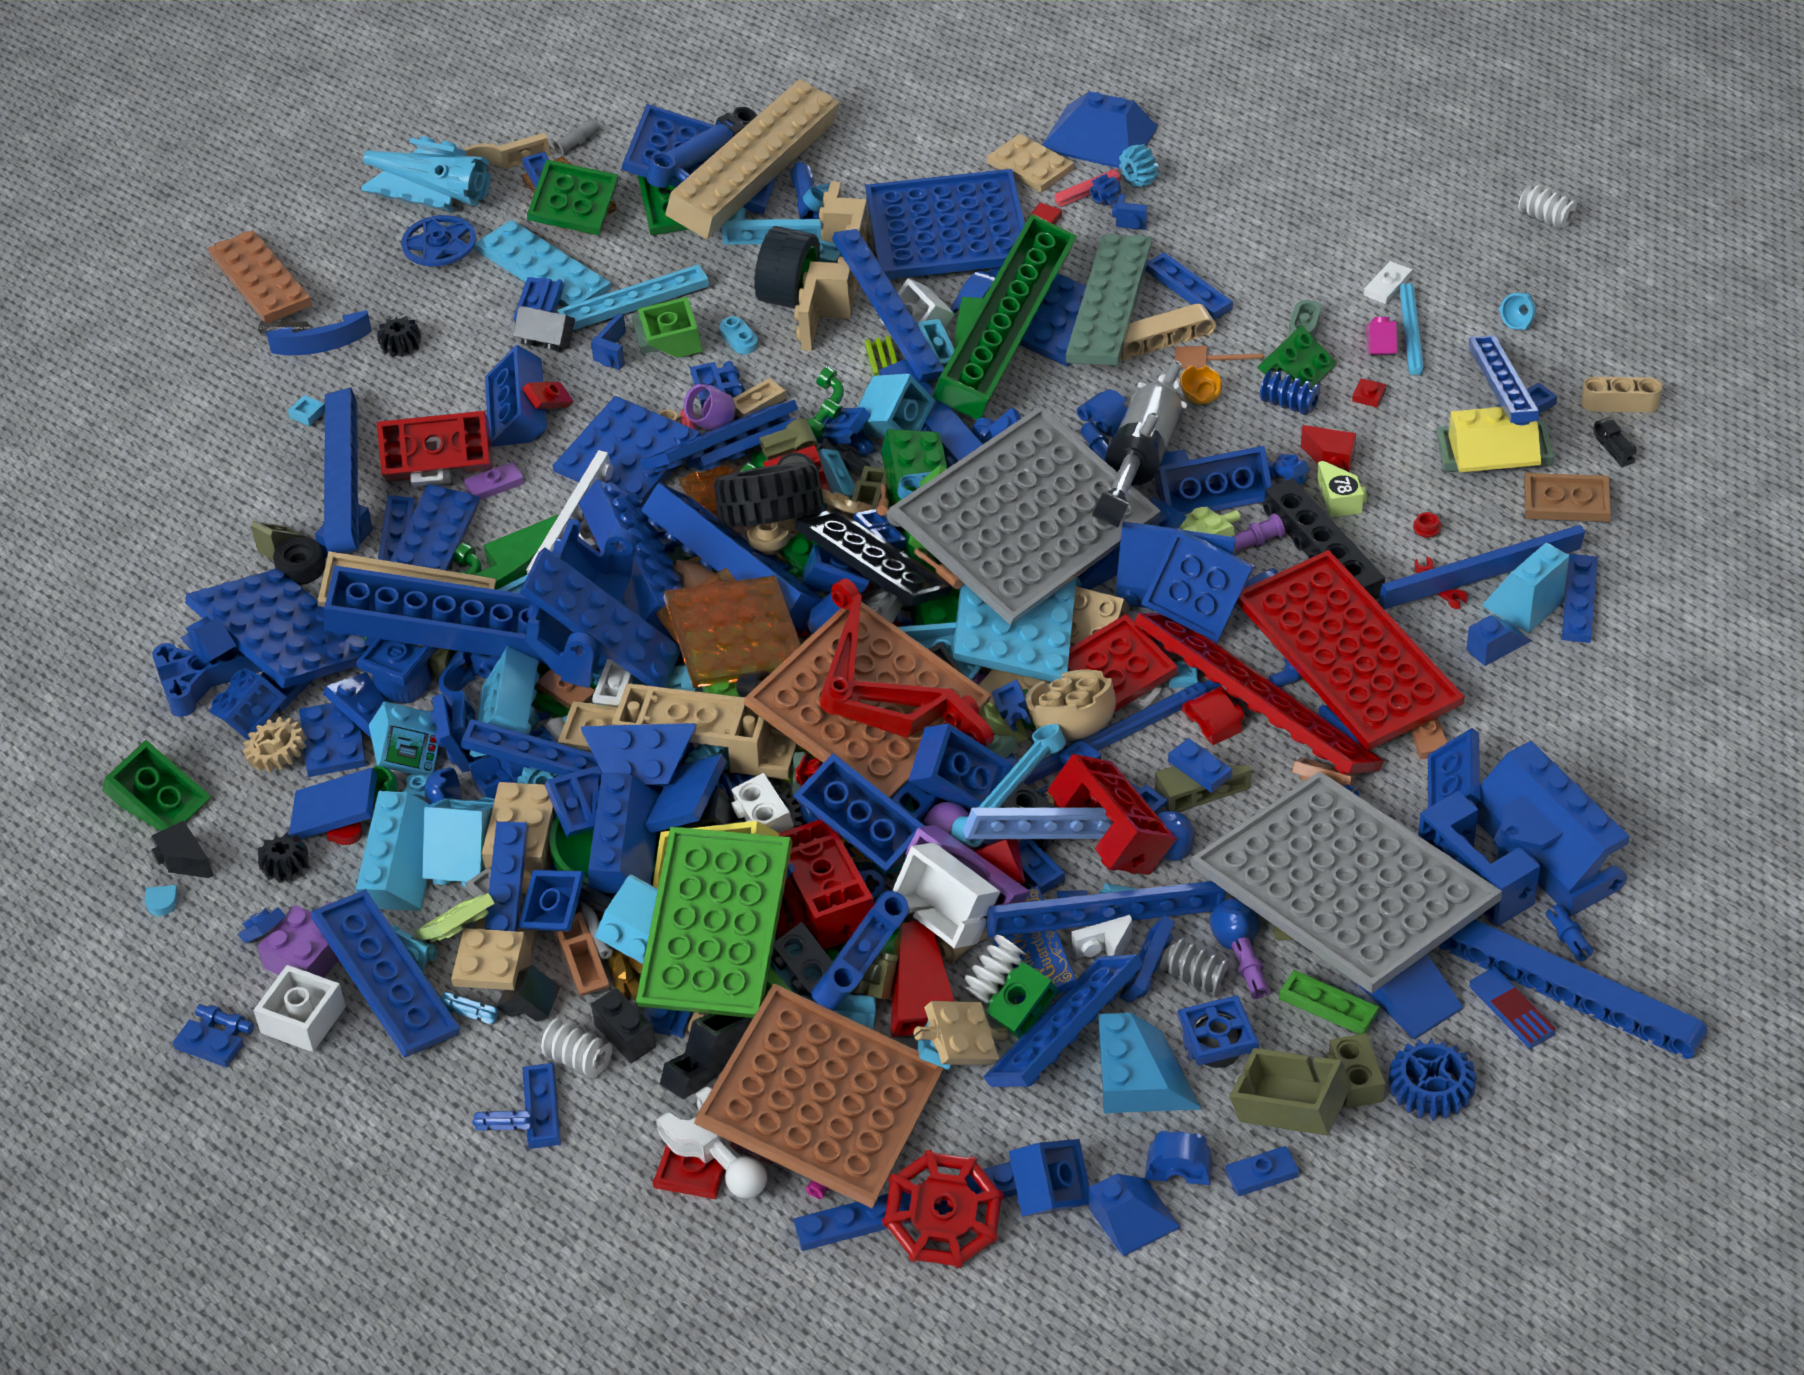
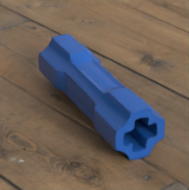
M804 162L795 163L793 168L790 169V176L798 197L797 208L800 219H819L820 211L816 212L810 209L803 201V195L814 184L811 167L804 164Z

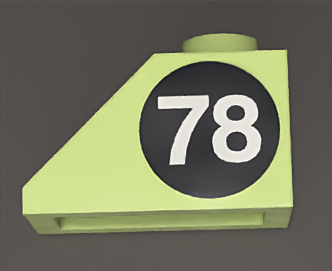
M1325 461L1318 462L1317 481L1329 517L1362 513L1363 503L1367 502L1365 487L1360 486L1358 477Z

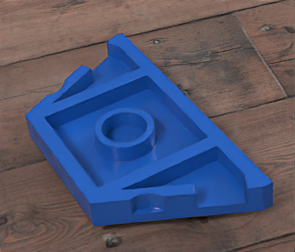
M697 724L581 726V731L603 773L633 775L645 785L671 784L676 774V768L686 753L685 749L692 734L697 729Z

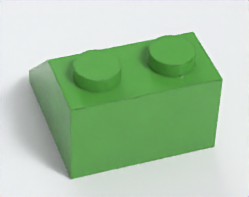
M688 297L638 309L648 345L676 358L703 352Z

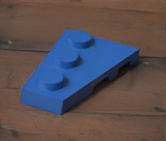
M365 672L326 685L323 695L371 737L369 724L385 700L368 673Z

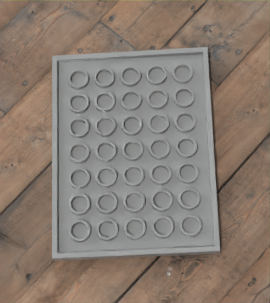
M1040 405L890 508L889 515L1008 624L1012 625L1120 546L1123 521L1149 525L1158 518L1161 511L1131 485L1125 497L1126 501L1130 503L1118 528L1093 517L1092 514L1103 491H1110L1117 472Z
M1320 771L1191 857L1192 868L1371 994L1501 901L1502 897L1500 889Z

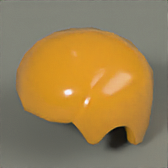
M1191 365L1181 373L1180 385L1184 396L1191 403L1200 405L1212 403L1221 394L1222 380L1219 373L1209 368V366L1205 365L1202 368H1196Z

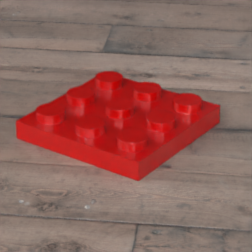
M1127 614L1071 646L1069 649L1067 672L1097 670L1102 671L1105 678H1111L1116 698L1114 712L1178 674V666Z

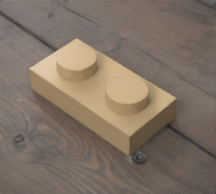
M768 378L733 398L736 405L735 415L743 418L766 407L776 405L786 399V390L771 378Z

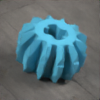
M1144 144L1132 145L1126 148L1123 154L1119 156L1121 161L1119 167L1123 171L1122 175L1126 177L1127 183L1131 182L1133 187L1147 186L1155 181V177L1159 175L1157 171L1159 165L1155 161L1156 157L1152 155L1151 148L1147 149Z

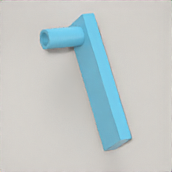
M744 207L721 226L723 244H762L764 237L773 226L812 233L820 240L822 222L819 219L745 220L746 210Z

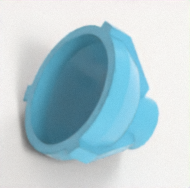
M1520 292L1509 294L1503 300L1501 307H1499L1503 322L1508 327L1516 330L1529 329L1537 310L1532 295ZM1525 306L1528 307V313L1525 311Z

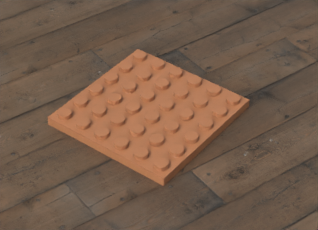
M861 602L854 680L952 689L959 697L971 696L978 704L979 712L989 703L990 693ZM840 608L745 697L744 705L823 763L834 753L886 796L891 798L909 779L925 727L947 723L940 716L909 738H905L840 715L829 714L821 708L819 699L849 614V610ZM859 700V702L904 714H910L919 708L902 704Z
M773 983L696 1115L694 1124L873 1209L944 1068L919 1059L918 1051Z

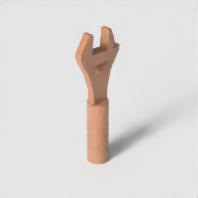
M881 484V499L877 506V513L880 516L886 515L890 508V500L887 494L888 489L885 484Z
M919 548L914 550L916 555L931 566H934L936 573L955 589H960L963 586V582L944 564L939 565L936 560L922 552Z

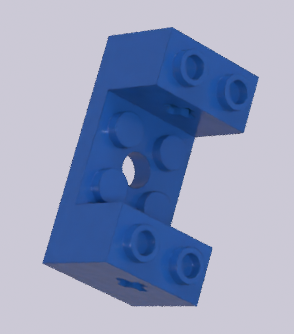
M1457 791L1420 813L1418 836L1502 891L1501 901L1483 913L1498 927L1535 905L1540 865L1533 856L1528 855L1520 847L1493 863H1490L1484 854L1474 849L1478 808L1473 801Z

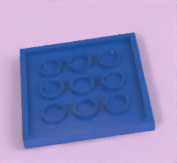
M1058 274L1021 346L1068 367L1071 363H1066V351L1086 285Z
M614 396L552 467L554 472L580 482L598 450L608 452L611 465H613V474L606 483L612 482L628 494L629 492L635 493L642 499V505H644L658 483L663 484L678 466L655 472L654 468L643 470L640 460L701 434L697 430L618 396Z

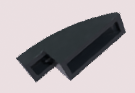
M709 1013L694 1020L685 1053L664 1063L660 1085L682 1099L689 1097L706 1086L723 1071L753 1018Z

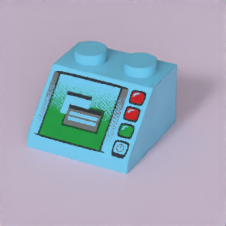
M384 701L369 724L377 766H384L391 770L409 774L430 775L434 770L438 743L434 735V731H437V726L433 722L431 712Z

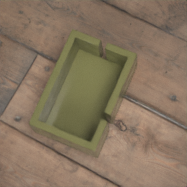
M1253 1048L1243 1068L1245 1075L1239 1076L1229 1096L1239 1122L1328 1136L1351 1088L1342 1060L1315 1057L1313 1064L1321 1082L1318 1083L1317 1075L1308 1055Z

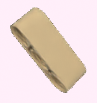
M1589 377L1583 383L1581 405L1588 411L1654 412L1660 405L1662 383L1655 378Z

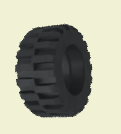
M811 462L788 463L735 472L716 478L713 484L719 521L724 527L755 526L801 518L820 512L824 505L818 467Z

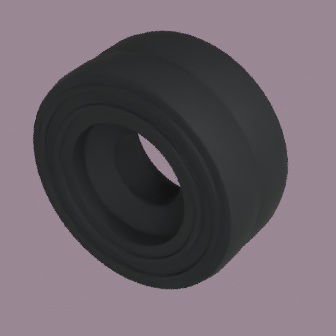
M295 537L288 539L276 548L273 555L275 569L284 572L285 577L292 579L298 585L315 581L325 570L322 548L317 541L311 538ZM297 559H305L301 563H293Z

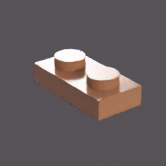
M1303 757L1294 761L1292 773L1300 774L1299 778L1306 781L1320 771L1342 786H1353L1358 774H1343L1338 772L1332 765Z

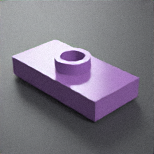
M510 462L464 479V484L469 494L480 496V500L523 485L524 479L514 462Z

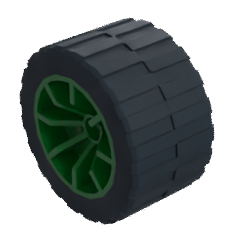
M773 226L768 231L762 242L755 268L754 289L759 301L794 309L796 305H800L799 290L800 288L804 289V272H808L810 262H820V243L815 234L780 226Z

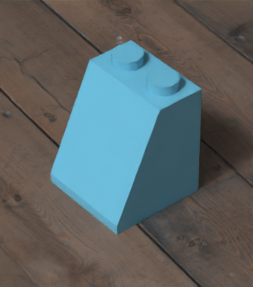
M910 374L873 376L858 408L864 407L870 413V417L865 422V427L863 428L864 434L885 439L887 429L921 431L935 399Z
M1546 542L1509 574L1483 603V607L1530 633L1563 603L1569 555Z
M444 798L424 807V879H433V883L439 885L451 884V881H461V885L465 886L466 882L485 870L482 850L494 802Z

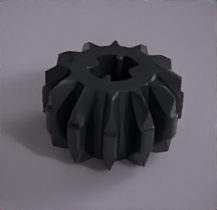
M397 316L393 320L386 319V323L380 324L379 331H377L378 344H380L384 354L389 353L393 357L399 353L403 357L405 352L412 354L413 349H419L421 331L415 320H409L407 316L401 319Z
M288 832L282 837H278L275 834L273 840L264 839V845L258 848L259 869L262 870V873L265 874L268 880L275 878L280 883L284 877H287L292 882L293 874L302 876L303 868L308 867L309 852L307 846L298 835L291 837Z

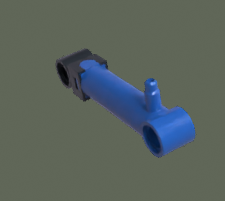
M737 107L733 115L728 112L717 118L715 126L666 153H654L651 156L646 177L647 181L659 188L667 187L674 176L683 182L690 176L685 170L715 154L757 117L756 112L748 107Z

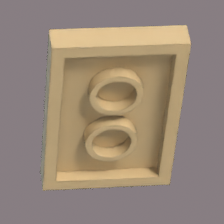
M1018 134L987 156L988 164L999 170L1012 169L1015 179L1039 192H1043L1074 170V162L1022 134Z

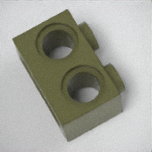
M1364 1033L1331 1039L1329 1042V1053H1326L1324 1058L1342 1060L1351 1084V1088L1344 1101L1346 1109L1384 1102L1385 1081L1368 1034Z

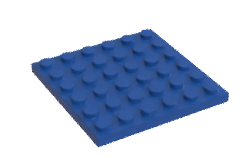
M1012 169L865 185L877 261L889 280L1001 267L1025 225Z

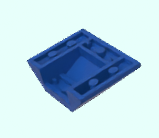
M1089 91L1066 106L1042 146L1059 155L1120 168L1121 161L1119 156L1123 154V151L1132 145L1144 144L1147 146L1157 130V125L1135 101Z

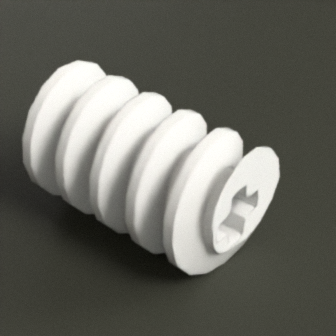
M1528 185L1520 197L1519 211L1524 214L1528 213L1531 217L1536 216L1538 220H1544L1549 225L1553 224L1557 229L1566 228L1574 217L1577 202L1572 200L1568 204L1566 196L1560 199V194L1557 192L1551 196V190L1548 188L1542 192L1543 188L1541 185H1537L1534 189L1532 185Z
M1000 935L994 937L999 947L988 945L987 950L991 957L980 956V961L984 967L974 965L972 970L977 977L966 975L965 980L969 988L963 986L987 1005L991 999L990 995L1000 992L997 985L1006 984L1005 974H1009L1014 969L1012 965L1021 964L1022 959L1019 955H1026L1021 949Z
M558 1018L550 1022L542 1038L541 1048L545 1057L554 1059L555 1062L563 1063L568 1068H574L575 1071L584 1073L590 1078H595L601 1074L611 1059V1043L604 1045L603 1039L598 1037L593 1039L591 1033L583 1034L582 1029H573L571 1024H563L562 1020Z

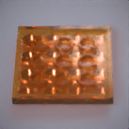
M776 575L664 592V601L693 688L735 682L741 674L748 672L767 671L771 674L801 646Z

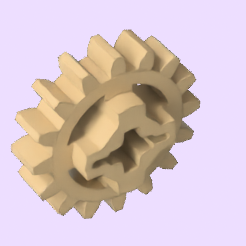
M278 717L275 723H272L269 719L266 725L256 726L258 731L256 733L250 732L248 736L251 740L244 741L243 743L245 746L243 753L252 768L256 767L258 772L266 768L268 773H271L274 767L282 770L283 765L287 763L292 765V758L302 755L299 749L306 748L304 741L307 737L298 722L294 723L291 718L284 722L281 717Z

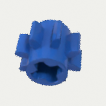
M1104 174L1092 180L1094 186L1090 188V194L1097 204L1103 202V205L1106 206L1119 200L1117 195L1121 193V186L1115 177L1108 178V175Z

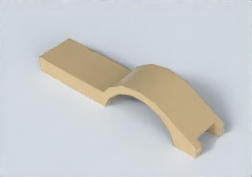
M545 133L500 146L481 143L463 149L467 151V156L484 157L489 161V164L499 166L502 169L521 165L523 157L541 152H546L548 157L551 156L548 137Z

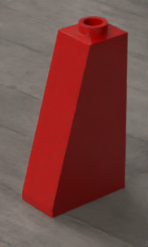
M918 921L901 923L894 941V954L899 955L892 993L890 1028L892 1037L913 1036L914 1029L917 1026L925 1027L928 1017L924 1007L931 1001L955 1002L935 934Z

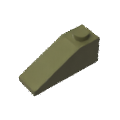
M1228 765L1232 768V777L1211 793L1175 766L1155 772V791L1168 799V804L1164 806L1167 811L1182 812L1250 789L1252 770L1250 766Z

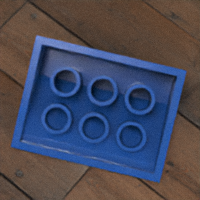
M1123 521L1116 597L1125 599L1130 607L1148 608L1141 603L1175 531L1174 528ZM1184 530L1235 556L1236 537Z

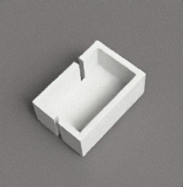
M935 842L911 846L893 888L894 892H898L906 898L909 905L908 913L915 912L913 915L915 919L953 948L978 944L987 923L984 916H988L989 907L995 905L1000 893L998 889Z

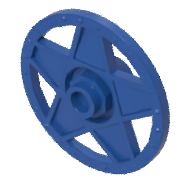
M438 215L422 219L411 225L403 234L401 246L404 255L416 264L444 266L466 257L474 249L477 239L475 229L468 221L456 216ZM439 222H450L454 224L444 227ZM423 227V234L412 236L414 232ZM469 231L471 237L469 243L466 244L460 238ZM410 250L423 251L422 258L416 256Z

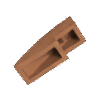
M582 912L575 914L571 931H554L570 976L581 997L609 988L610 985Z

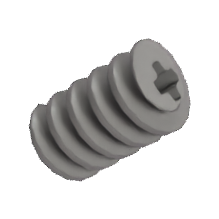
M1180 938L1176 944H1171L1161 959L1160 971L1167 972L1169 970L1171 976L1178 977L1180 975L1181 981L1187 983L1191 980L1192 986L1198 988L1202 985L1203 991L1210 993L1213 990V995L1218 997L1225 988L1229 978V959L1225 958L1219 965L1217 964L1218 954L1214 953L1208 960L1206 959L1207 949L1205 948L1197 955L1195 954V943L1190 944L1187 949H1184V938Z

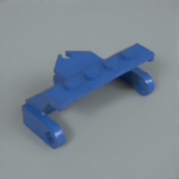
M570 518L562 538L556 539L552 553L622 603L632 576L636 537L626 529H613L608 535L605 551L599 552L579 537L580 521ZM530 602L527 612L529 620L527 623L526 642L556 675L561 676V681L589 688L602 652L596 649L595 640L588 634L582 632L574 633L536 604Z
M1532 741L1508 752L1480 784V801L1475 803L1478 808L1477 823L1494 840L1493 843L1498 850L1497 860L1518 847L1528 855L1533 856L1540 865L1538 885L1557 904L1563 905L1570 917L1614 894L1624 886L1627 874L1617 865L1610 866L1599 873L1597 872L1608 855L1629 843L1630 836Z

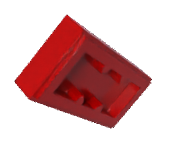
M531 382L522 388L535 409L567 408L574 402L561 382Z

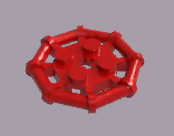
M930 1149L926 1150L923 1156L897 1174H891L889 1177V1194L886 1213L882 1223L883 1227L891 1231L907 1252L910 1261L914 1263L916 1261L944 1264L958 1269L962 1268V1264L991 1243L995 1244L999 1239L997 1229L1001 1200L1005 1197L1003 1191L998 1190L977 1163L978 1159L971 1155L968 1158L934 1153ZM938 1167L961 1171L959 1175L938 1173ZM928 1169L930 1176L927 1177L926 1181L917 1185L910 1182L911 1179ZM970 1175L982 1189V1193L976 1195L967 1186L966 1179ZM902 1192L912 1195L910 1209L899 1212ZM941 1200L948 1201V1207L953 1208L952 1212H947L946 1215H940L939 1211L934 1209V1205L938 1206ZM987 1204L985 1225L975 1220L977 1205ZM908 1221L913 1223L915 1230L921 1234L917 1242L913 1240L904 1228L903 1223ZM970 1230L978 1235L961 1249L959 1248L957 1240L962 1239ZM928 1240L949 1243L950 1252L925 1247Z

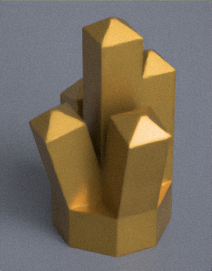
M616 949L612 952L608 962L613 976L614 988H617L626 998L632 995L633 1000L636 1002L643 964Z

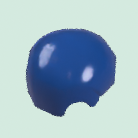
M454 768L439 769L428 776L424 788L428 804L435 803L444 798L461 800L460 782Z

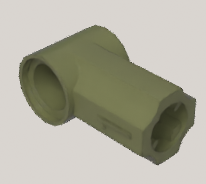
M805 418L796 419L790 422L786 429L759 438L767 461L813 445L817 447L818 445L809 421Z

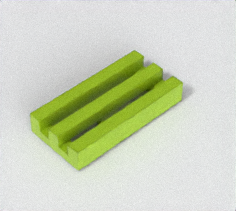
M886 336L885 341H881L880 337L875 338L873 343L870 342V339L865 340V348L873 376L879 375L873 353L874 348H877L882 368L888 366L883 347H887L891 365L897 363L890 336Z

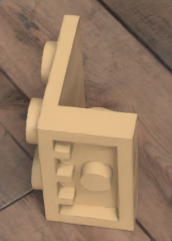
M1075 586L1070 643L1076 644L1120 618V615L1128 614L1129 604L1123 598Z

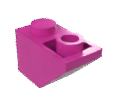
M1374 317L1365 326L1368 355H1395L1397 353L1396 321H1390V317Z

